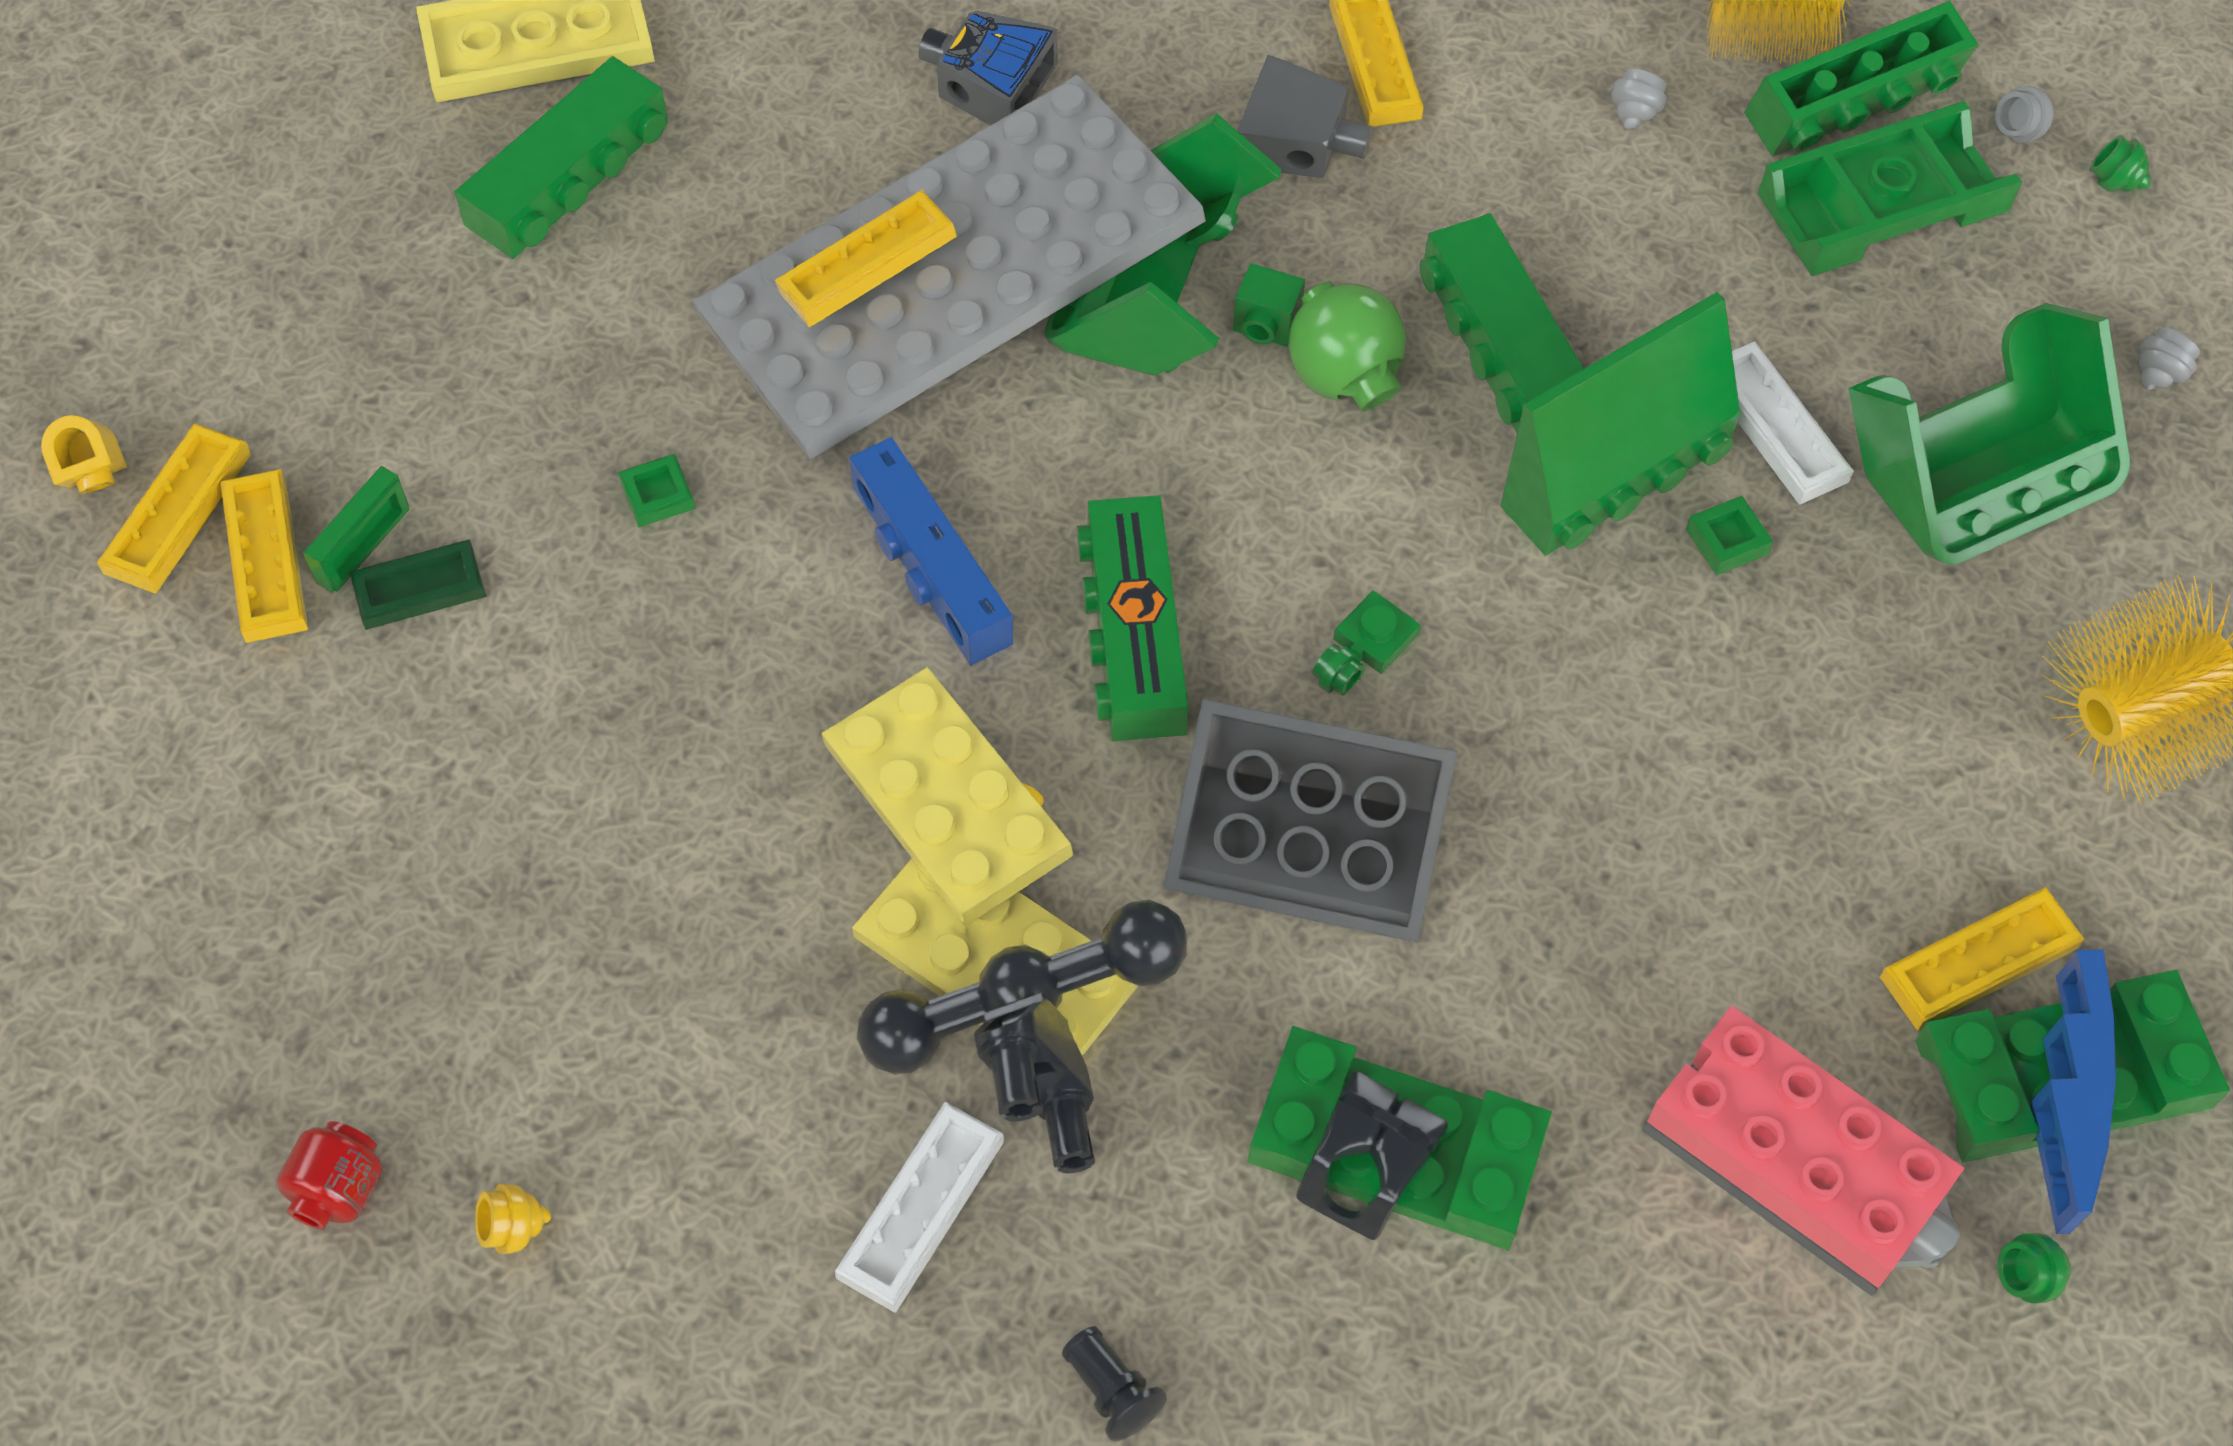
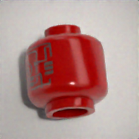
M336 1121L327 1122L324 1128L313 1127L304 1131L299 1136L277 1177L279 1191L291 1202L286 1212L295 1220L318 1230H324L329 1221L348 1223L356 1220L360 1216L382 1174L381 1161L374 1153L377 1144L361 1131Z

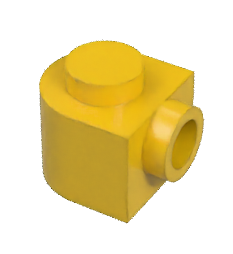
M69 415L52 422L44 432L41 444L42 454L52 481L56 486L65 488L77 486L79 494L85 495L113 486L116 482L112 473L128 468L116 436L111 429L100 422Z

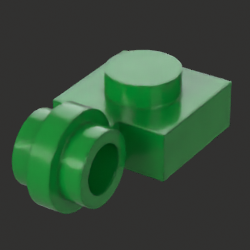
M1372 590L1335 628L1333 640L1342 645L1343 648L1341 649L1336 644H1332L1319 657L1313 668V674L1319 678L1318 685L1329 694L1336 690L1344 696L1361 679L1364 673L1365 665L1360 663L1361 661H1364L1382 674L1419 636L1421 624Z

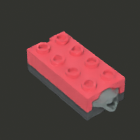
M1732 1005L1702 1042L1692 1065L1685 1064L1655 1103L1643 1129L1644 1133L1872 1297L1894 1268L1915 1266L1935 1268L1958 1242L1960 1232L1958 1225L1952 1219L1946 1194L1965 1168Z

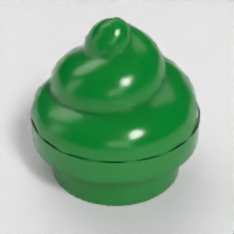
M2118 135L2097 154L2091 163L2090 171L2099 177L2097 184L2107 191L2114 192L2122 189L2123 191L2130 192L2137 188L2145 190L2150 186L2149 159L2146 155L2145 146L2137 139L2129 141L2123 135Z
M2024 1233L2015 1237L2012 1242L2007 1243L2001 1249L1997 1261V1270L2001 1284L2008 1293L2027 1303L2038 1304L2056 1300L2064 1292L2071 1275V1263L2065 1251L2048 1235Z

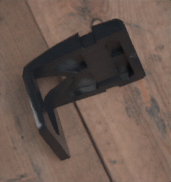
M1357 1071L1352 1072L1338 1098L1342 1102H1337L1332 1111L1321 1142L1311 1158L1297 1189L1296 1197L1300 1202L1368 1239L1376 1240L1380 1236L1403 1191L1427 1162L1430 1155L1429 1150L1434 1152L1449 1125L1444 1118L1407 1098L1399 1101L1398 1094L1395 1091ZM1370 1153L1378 1170L1380 1191L1362 1210L1350 1211L1336 1204L1328 1194L1327 1189L1331 1165L1346 1156Z

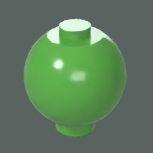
M1326 281L1309 290L1301 299L1304 305L1296 313L1289 333L1290 358L1301 380L1314 392L1332 400L1340 401V395L1352 396L1361 412H1366L1394 397L1402 388L1395 374L1403 362L1406 351L1404 324L1394 305L1380 292L1361 284L1343 283L1334 286L1331 281Z

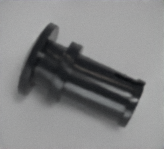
M1096 1326L1082 1330L1063 1348L1062 1356L1068 1363H1071L1096 1397L1094 1406L1097 1412L1104 1418L1111 1417L1105 1428L1106 1435L1111 1441H1121L1136 1434L1146 1427L1164 1407L1167 1397L1163 1389L1153 1387L1144 1390L1146 1379L1139 1371H1129L1119 1356L1105 1341L1103 1334Z

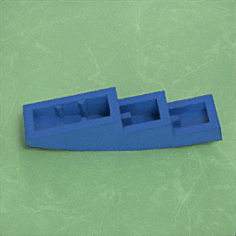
M2103 949L2077 950L2056 975L2063 1015L2043 1038L2051 1079L2029 1103L2040 1131L2036 1139L2056 1234H2070L2092 1213L2109 1148L2116 1083L2114 1013Z

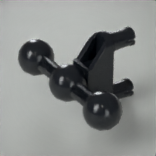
M1150 899L1133 901L1113 913L1103 929V937L1069 950L1048 956L1045 952L1027 945L1007 947L989 959L980 973L978 983L929 1001L921 995L904 989L882 993L869 1002L858 1019L857 1041L865 1059L875 1068L894 1075L912 1073L929 1063L940 1046V1039L942 1037L983 1023L974 1033L977 1054L992 1070L1000 1116L1003 1115V1118L1007 1121L1017 1122L1039 1115L1040 1118L1046 1121L1054 1167H1057L1059 1172L1066 1174L1081 1172L1095 1164V1156L1086 1112L1093 1102L1094 1095L1086 1063L1069 1029L1068 1020L1057 1010L1062 1002V995L1113 975H1117L1122 980L1138 986L1159 984L1176 974L1186 958L1188 936L1179 915L1169 907Z

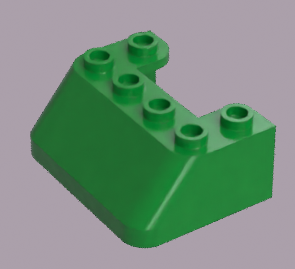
M2044 303L2017 315L2007 325L2002 337L2001 349L2006 379L1920 417L1917 404L1911 400L1907 386L1897 378L1879 375L1848 388L1866 478L1926 556L1950 565L1962 563L2110 496L2123 485L2130 469V455L2108 318L2049 303Z

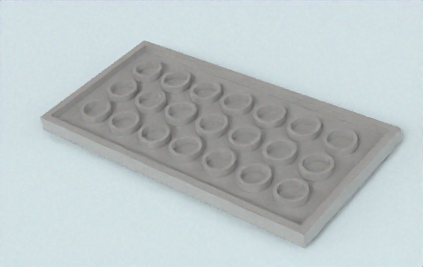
M1077 74L692 302L697 314L808 459L811 460L1205 222V216L1200 202ZM920 190H923L951 220L957 237L809 328L779 293L775 279Z

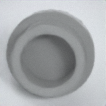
M1626 69L1622 79L1615 81L1611 91V100L1617 108V115L1625 129L1637 128L1642 121L1653 119L1656 113H1660L1664 109L1667 102V96L1664 94L1667 83L1661 77L1640 69Z
M2032 86L2015 88L1999 101L1995 113L1996 124L2003 134L2011 136L2015 142L2028 143L2038 140L2047 133L2052 125L2054 116L2053 104L2049 96L2039 88Z
M2160 328L2154 336H2147L2138 350V365L2142 373L2141 382L2143 387L2151 390L2156 386L2165 388L2172 383L2188 381L2197 369L2195 360L2200 354L2197 345L2185 335L2169 328Z

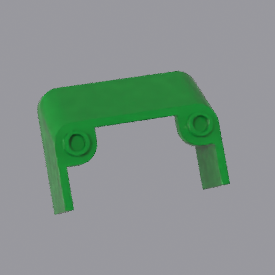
M1217 113L1150 150L1203 206L1205 222L1051 314L1045 326L1044 336L1063 352L1148 375H1158L1164 371L1167 373L1171 372L1180 364L1216 348L1219 337L1177 304L1198 248L1213 239L1220 241L1225 238L1236 225L1238 219L1236 210L1241 198L1277 180L1282 171L1280 167Z

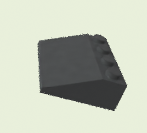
M1202 699L1163 889L1418 943L1458 751Z

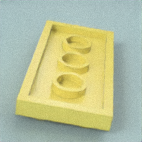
M450 0L416 7L431 87L436 103L592 74L611 56H614L629 67L655 62L641 0Z
M928 667L821 733L826 748L964 926L975 921L1073 856L1069 840Z
M912 858L852 927L854 938L938 996L978 983L980 973L989 959L1007 947L1027 945L1045 952L1048 956H1052L1092 941L1020 892H1017L975 921L964 926ZM1113 975L1063 993L1062 1002L1057 1010L1068 1020L1069 1029L1082 1056L1138 985Z

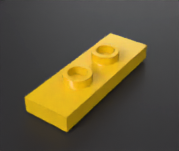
M1329 0L1332 17L1367 125L1376 127L1422 120L1424 106L1389 1Z
M920 190L775 279L779 293L810 328L953 240L957 235L951 220L923 190Z
M194 423L97 561L102 573L157 594L221 500L220 481L236 478L251 456L247 442Z
M278 469L220 481L240 630L245 642L250 643L308 630L287 483L282 470Z
M2044 887L1885 967L1880 975V979L1915 1029L1919 1031L1925 1026L1926 1022L1942 1019L2079 949L2085 939L2049 890Z

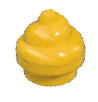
M514 1183L499 1184L494 1191L482 1192L476 1204L475 1229L478 1242L483 1248L494 1247L499 1254H512L523 1250L532 1237L540 1234L543 1225L551 1220L550 1211L540 1205L533 1195Z

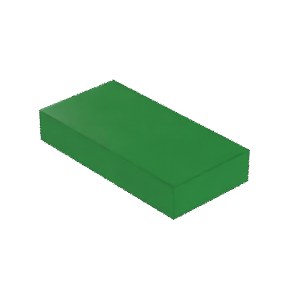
M380 466L303 552L316 584L332 593L334 591L338 592L350 578L349 572L357 570L410 510L397 474Z

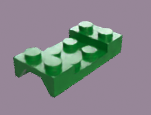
M1962 101L1766 165L1758 195L1810 275L1815 276L1862 260L1868 245L1954 217L1959 226L1963 227L2009 212L2022 181L2017 174L1995 177L1973 146L1971 112L1967 103Z
M2178 970L2115 982L2110 988L2114 1013L2116 1075L2110 1131L2214 1109L2229 1093L2230 1088ZM2061 1003L1993 1017L1990 1009L1928 1021L1917 1036L1915 1043L1920 1056L1938 1066L1956 1112V1148L1962 1163L2038 1147L2036 1136L2040 1131L2029 1103L2051 1079L2043 1038L2062 1017L2063 1009Z
M1292 1025L1250 1144L1248 1163L1301 1181L1311 1158L1321 1142L1337 1102H1342L1338 1098L1352 1072L1359 1071L1398 1094L1399 1101L1407 1098L1444 1118L1449 1125L1434 1152L1429 1150L1430 1155L1427 1162L1403 1191L1392 1212L1509 1251L1517 1231L1552 1111L1490 1090H1486L1484 1099H1480L1354 1057L1356 1046ZM1354 1154L1332 1163L1327 1190L1369 1203L1380 1191L1379 1174L1371 1154Z

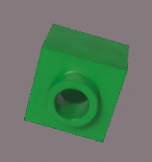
M1250 263L1235 297L1233 331L1242 333L1247 339L1258 344H1269L1272 342L1288 347L1293 319L1298 310L1303 306L1301 299L1304 296L1305 279Z

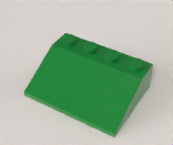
M1715 292L1524 403L1500 506L1544 556L1561 546L1568 550L1579 546L1591 535L1596 525L1609 517L1613 521L1624 519L1636 509L1641 498L1656 489L1660 493L1672 490L1684 479L1689 469L1701 462H1704L1707 466L1713 465L1730 451L1734 443L1732 437L1740 416V407L1725 299L1718 292Z

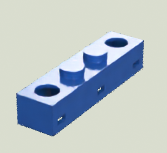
M890 437L850 456L853 489L878 526L875 528V534L882 551L890 561L897 558L901 560L908 571L905 573V580L913 598L920 606L927 603L931 605L970 666L1013 645L1012 613L894 439ZM935 526L938 528L943 537H941ZM985 601L988 602V604L990 605V607L992 608V610H993L994 612H992V611L990 610V608L988 607V605L986 604Z

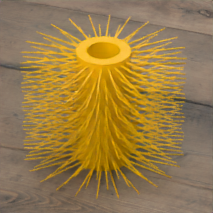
M1711 0L1706 11L1707 13L1711 2H1713L1707 24L1708 28L1712 14L1707 40L1708 43L1712 27L1709 47L1710 54L1713 37L1711 59L1713 57L1715 34V57L1718 36L1719 52L1722 37H1724L1722 59L1726 36L1724 58L1726 59L1728 32V55H1730L1732 36L1733 54L1737 32L1734 60L1736 58L1738 35V59L1741 37L1743 52L1745 37L1747 36L1744 60L1749 37L1747 60L1749 61L1751 34L1752 56L1756 37L1755 58L1760 32L1758 62L1763 29L1761 60L1765 35L1764 55L1767 53L1770 33L1768 62L1773 31L1770 63H1772L1774 35L1776 32L1775 58L1779 37L1777 60L1783 33L1781 64L1786 30L1784 62L1788 35L1789 46L1787 56L1788 53L1790 54V43L1793 34L1790 63L1795 42L1793 63L1795 64L1798 32V60L1801 37L1803 39L1799 61H1801L1806 34L1804 61L1808 34L1807 59L1811 58V53L1813 56L1815 35L1814 56L1817 43L1819 54L1821 33V53H1823L1825 34L1824 52L1827 51L1828 35V50L1830 48L1831 36V49H1833L1834 29L1835 47H1837V18L1839 20L1841 45V9L1846 28L1843 10L1845 0ZM1812 36V47L1809 57L1810 39Z
M2177 575L2188 602L2186 611L2176 579L2174 581L2182 607L2175 597L2173 586L2171 590L2166 580H2164L2174 597L2177 613L2172 605L2171 594H2169V599L2160 582L2169 603L2166 604L2157 585L2159 594L2153 590V596L2148 589L2157 603L2160 614L2157 613L2153 606L2152 597L2150 596L2149 599L2143 590L2152 607L2148 604L2147 608L2140 592H2138L2143 601V604L2141 602L2140 604L2147 610L2149 618L2142 611L2136 595L2134 596L2137 603L2131 600V605L2127 599L2135 612L2138 624L2131 615L2130 607L2128 606V610L2123 600H2121L2130 615L2129 617L2126 614L2125 617L2117 602L2121 611L2119 614L2127 623L2126 627L2119 619L2113 605L2114 615L2117 617L2122 631L2115 623L2111 610H2109L2110 614L2107 610L2105 611L2113 622L2115 632L2109 625L2108 617L2105 618L2100 610L2110 634L2106 631L2105 625L2103 627L2095 612L2099 620L2098 624L2102 627L2105 637L2099 631L2093 616H2091L2093 620L2091 623L2096 628L2100 641L2092 631L2089 620L2088 623L2086 620L2084 621L2091 631L2093 641L2089 638L2086 627H2083L2078 620L2086 634L2087 642L2082 638L2074 622L2077 634L2081 638L2085 649L2075 638L2071 626H2069V632L2075 640L2078 651L2065 631L2062 630L2073 646V651L2079 655L2081 660L2068 649L2057 630L2071 658L2056 642L2055 644L2076 666L2078 671L2070 669L2051 643L2047 641L2070 672L2053 659L2052 661L2076 679L2083 688V690L2079 689L2051 662L2042 656L2073 687L2062 684L2054 679L2052 681L2042 674L2041 676L2078 699L2077 704L2044 695V697L2057 700L2058 703L2075 706L2072 709L2079 708L2080 715L2053 717L2051 719L2081 718L2067 725L2083 721L2085 726L2064 738L2065 740L2084 728L2089 731L2090 734L2082 742L2083 744L2087 740L2078 758L2092 737L2098 741L2092 776L2102 746H2105L2107 792H2109L2108 747H2111L2110 780L2112 764L2114 765L2115 763L2124 801L2125 797L2116 760L2117 751L2122 759L2126 792H2128L2125 769L2139 803L2141 802L2130 776V762L2131 770L2133 767L2142 797L2144 795L2138 775L2145 786V790L2149 792L2154 800L2145 784L2142 767L2157 797H2159L2148 772L2157 782L2161 793L2164 789L2159 784L2154 769L2162 779L2164 787L2171 791L2163 779L2160 768L2165 772L2167 780L2169 779L2174 789H2176L2169 777L2171 775L2166 772L2167 767L2173 773L2180 786L2177 780L2178 776L2174 773L2169 761L2179 772L2182 782H2184L2183 778L2185 780L2186 778L2180 772L2175 757L2183 767L2185 776L2188 775L2192 780L2184 767L2181 756L2186 760L2188 769L2190 767L2196 779L2197 776L2191 767L2192 764L2187 760V755L2190 757V761L2191 759L2193 760L2200 776L2202 775L2199 770L2201 767L2194 760L2190 749L2200 760L2204 772V766L2207 770L2208 768L2201 760L2196 746L2203 754L2207 766L2209 763L2212 769L2214 768L2205 756L2203 746L2208 751L2209 759H2211V755L2218 768L2219 766L2212 754H2215L2211 750H2215L2222 765L2223 763L2219 755L2221 757L2224 756L2225 761H2227L2225 755L2230 759L2228 756L2229 752L2233 756L2225 742L2227 739L2223 735L2224 733L2228 737L2230 748H2232L2233 739L2229 737V732L2233 735V720L2228 718L2227 715L2233 718V709L2230 705V702H2233V694L2231 693V691L2233 692V648L2229 644L2233 640V632L2227 640L2221 636L2222 628L2225 625L2224 620L2228 610L2230 595L2228 596L2223 618L2215 633L2213 630L2212 582L2211 631H2207L2210 593L2205 615H2203L2195 576H2193L2203 621L2200 629L2197 621L2193 584L2191 583L2194 611L2191 607V593H2189L2188 599L2180 577ZM2155 593L2162 600L2165 611L2158 603ZM2133 602L2140 609L2144 622L2136 612ZM2178 606L2185 617L2183 624L2180 619ZM2169 611L2172 613V620L2170 618ZM2191 612L2195 620L2196 631L2191 624ZM2174 617L2180 624L2181 633L2175 627ZM2158 623L2163 627L2162 632L2159 631ZM2170 627L2174 631V636L2170 633ZM2136 632L2141 637L2140 640L2137 639ZM2153 633L2159 637V642L2154 638ZM2148 636L2152 640V645L2148 642ZM2096 642L2100 644L2102 650L2096 645ZM2114 642L2119 646L2118 650H2115ZM2131 643L2137 646V652L2133 649ZM2078 644H2079L2080 647L2084 650V652L2087 654V655H2085V654H2083V655L2086 656L2087 658H2089V659L2091 660V662H2090L2089 660H2087L2085 657L2082 656V653H2081V651H2080V648H2079ZM2126 645L2129 647L2130 655L2126 652ZM2098 649L2102 652V658L2099 654ZM2091 650L2099 658V661L2093 659ZM2109 652L2115 656L2116 661L2110 657ZM2104 655L2108 659V664L2104 661ZM2073 656L2085 666L2088 675L2079 668ZM2085 660L2093 666L2094 672L2088 667ZM2075 674L2082 677L2086 684L2080 681ZM2059 684L2079 693V697L2073 694L2072 692L2068 691L2064 687L2060 686ZM2223 704L2228 707L2232 715L2224 710ZM2209 713H2212L2213 721L2211 720ZM2202 715L2207 718L2208 724L2203 721ZM2214 716L2216 717L2219 726H2217L2214 723ZM2219 717L2224 719L2225 724L2220 720ZM2181 726L2186 730L2187 735L2181 731ZM2197 728L2202 729L2204 735ZM2217 734L2225 744L2228 755L2222 749ZM2166 735L2170 736V743L2168 742ZM2159 736L2165 741V746L2160 743ZM2211 737L2220 747L2223 756L2216 750ZM2176 739L2182 741L2183 747L2180 745V743H2179ZM2145 744L2149 747V754L2146 751ZM2138 748L2144 753L2145 764L2139 756ZM2155 748L2160 750L2161 757L2155 752ZM2173 749L2179 754V757H2177ZM2123 750L2128 757V768L2124 761ZM2134 755L2138 758L2142 777L2133 762ZM2147 759L2150 764V771L2147 768ZM2153 762L2157 764L2159 772L2154 766Z

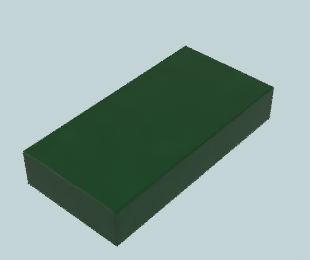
M470 539L349 572L365 630L486 597Z

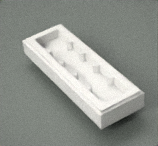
M1754 341L1732 351L1740 407L1738 424L1797 503L1801 505L1849 483L1854 470L1757 343Z
M944 1102L835 1270L836 1279L896 1313L1003 1145V1133L953 1105Z

